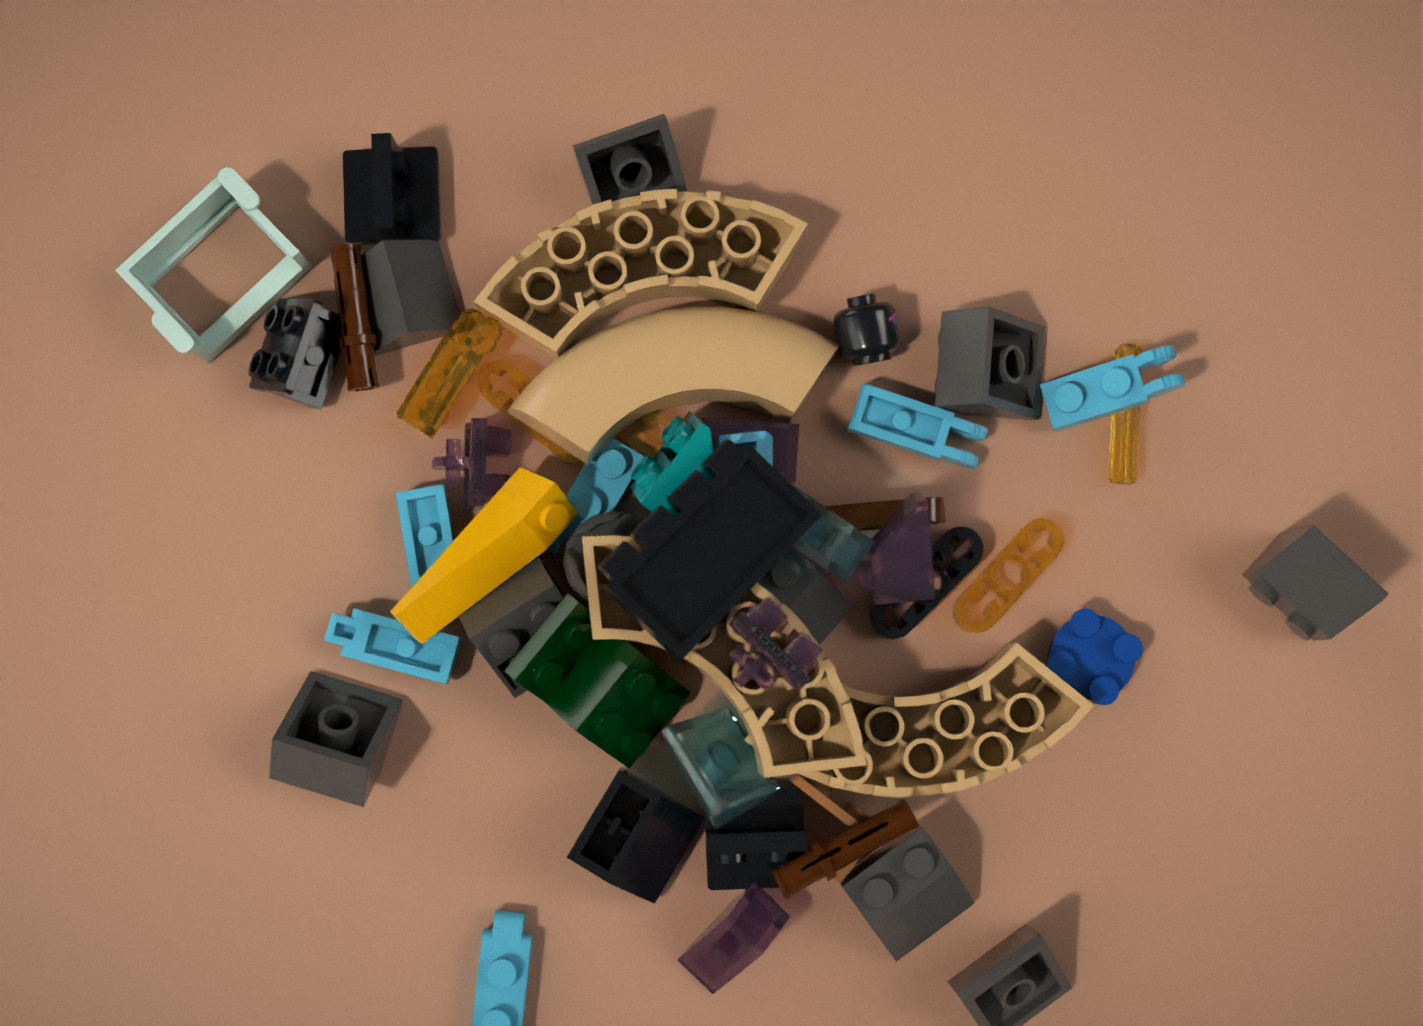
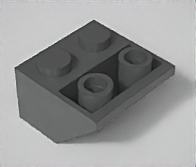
M539 556L459 616L471 642L514 698L526 692L527 689L515 682L504 670L565 597Z

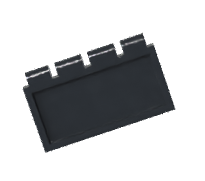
M726 439L701 463L703 469L713 478L711 482L702 473L694 470L666 498L668 504L678 513L676 517L665 507L659 505L630 534L633 540L643 549L640 553L629 543L622 541L598 565V569L610 581L605 587V591L679 663L823 515L750 444L741 450L731 440Z

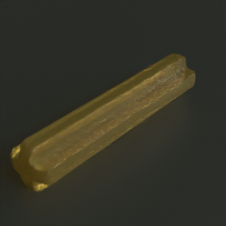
M1120 344L1115 349L1114 360L1132 354L1136 357L1143 353V348L1137 344ZM1141 406L1112 414L1109 481L1111 483L1131 485L1137 481Z

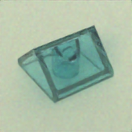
M729 707L668 725L662 731L667 752L715 830L781 789L774 777L765 778L758 773L753 746L744 741L746 733Z

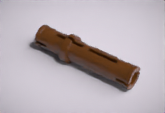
M353 243L334 245L329 250L334 271L336 299L341 325V337L338 338V347L344 352L347 388L349 392L378 389L379 383L374 359V346L377 345V336L372 334L369 321L361 245H353Z
M903 798L895 805L858 823L856 826L823 844H820L819 841L809 845L810 851L777 869L774 868L771 870V873L785 899H788L791 895L824 877L827 881L837 877L835 871L877 850L912 829L915 830L919 827V824L908 803Z

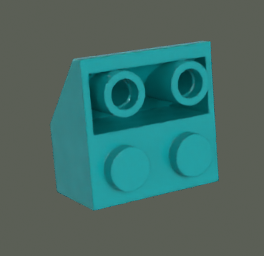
M690 411L683 419L680 416H676L669 423L661 435V439L665 443L654 457L647 454L631 474V478L635 481L630 488L639 502L651 512L661 505L676 517L678 513L668 504L666 498L694 470L702 473L710 482L713 480L701 465L713 452L711 429Z

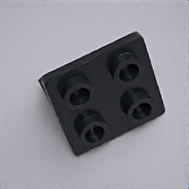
M391 133L371 134L372 149L346 150L343 152L345 240L347 243L366 245L378 244L383 240L429 239L439 241L441 239L439 153L435 147L399 148Z
M313 298L279 299L276 304L271 306L265 317L264 330L267 333L261 350L256 351L249 365V376L252 377L249 388L259 392L273 393L314 409H322L341 349L338 347V338L341 337L339 314L322 308L323 303Z
M798 787L707 790L704 793L708 888L710 890L779 888L771 870L783 866L807 851V833L803 827L802 790Z

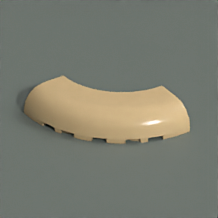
M663 189L640 192L638 196L626 197L613 202L610 199L576 212V216L563 221L552 229L548 227L537 234L538 238L517 255H512L490 278L474 300V304L499 325L553 359H557L573 347L588 331L609 316L627 307L649 300L667 297L705 298L739 309L759 312L796 252L808 223L781 209L753 199L752 201L721 195L719 191L707 190L706 193L689 191L677 192V189Z
M685 307L661 310L633 317L612 325L577 343L552 361L535 377L507 412L587 465L590 464L597 453L614 436L633 424L636 419L658 409L661 411L680 405L701 403V401L729 402V405L754 410L788 426L837 352L839 345L813 330L786 319L751 310L729 307Z
M629 536L582 537L592 640H630L664 649L605 591V587L610 581L598 569V565L622 541L629 543L638 553L643 549ZM757 583L684 659L704 672L729 698L746 727L754 749L758 773L763 777L866 766L860 728L852 703L849 701L838 678L836 668L798 616ZM744 618L749 620L747 624L743 623ZM752 625H758L797 663L798 669L796 672H790L750 633ZM800 673L805 675L804 679L799 678Z
M1017 642L1007 643L989 662L973 674L948 687L929 693L911 696H884L859 691L842 684L849 701L852 703L860 728L867 765L799 773V775L842 790L894 798L962 791L981 785V783L993 780L1003 774L1011 773L1045 750L1052 748L1078 725L1094 705ZM747 734L744 741L752 746L749 734Z

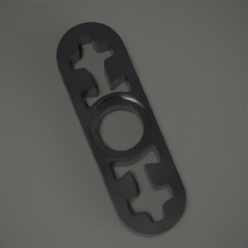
M962 526L952 528L944 533L873 605L870 612V623L874 631L886 639H897L907 635L981 560L984 547L978 533L971 528ZM953 538L956 541H960L966 538L971 543L967 548V552L971 557L968 561L960 557L948 567V569L956 573L950 579L945 568L939 563L932 561L931 557L936 553L940 561L944 560L953 550L952 545L949 543L950 539ZM928 569L937 574L940 587L934 596L923 597L915 591L913 578L919 570ZM903 587L908 598L914 603L921 605L922 609L916 613L914 607L909 606L900 616L901 621L904 623L903 627L899 629L893 625L886 629L881 624L885 619V615L881 610L885 605L893 609L905 599L897 594V591Z

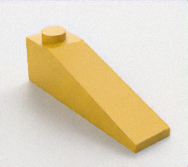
M519 467L390 613L418 642L423 644L547 550L578 515L577 510L555 482Z

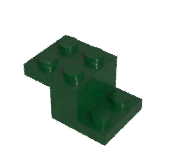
M567 593L504 670L515 682L544 701L576 732L629 769L638 757L646 751L650 742L678 711L680 705L691 693L627 640H592L589 609L569 593Z

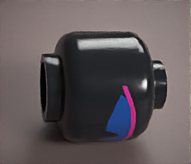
M875 294L846 299L848 308L837 312L833 319L840 355L845 359H852L854 366L890 360V352L896 350L900 345L894 306L887 302L876 303Z

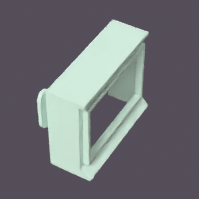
M229 167L221 169L213 181L115 270L155 312L152 316V324L178 352L182 354L194 352L208 363L212 362L313 267L301 252L258 209L261 202L259 195L234 169ZM240 207L287 256L199 336L152 286L231 213Z

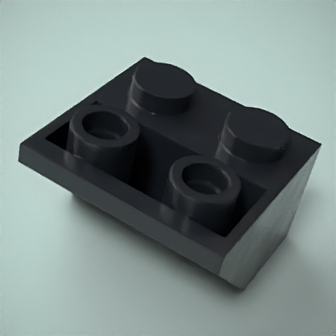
M621 767L566 858L607 883L655 904L705 817Z

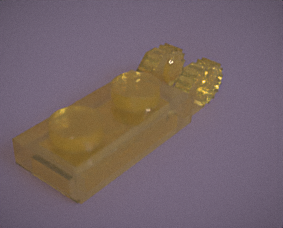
M473 308L462 311L463 313L459 315V319L454 322L448 334H444L396 412L397 418L432 439L440 426L447 420L450 410L464 387L473 378L475 370L483 358L482 355L493 352L497 346V341L503 335L501 333L503 330L501 328L502 324L498 323V320L489 316L486 318L482 315V312Z

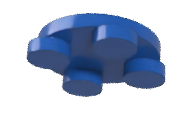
M1080 609L1075 611L1071 615L1070 620L1064 623L1054 634L1045 666L1086 699H1090L1098 705H1109L1117 699L1119 691L1129 681L1134 670L1135 661L1142 655L1143 646L1137 636L1128 634L1114 620L1097 615L1090 609Z

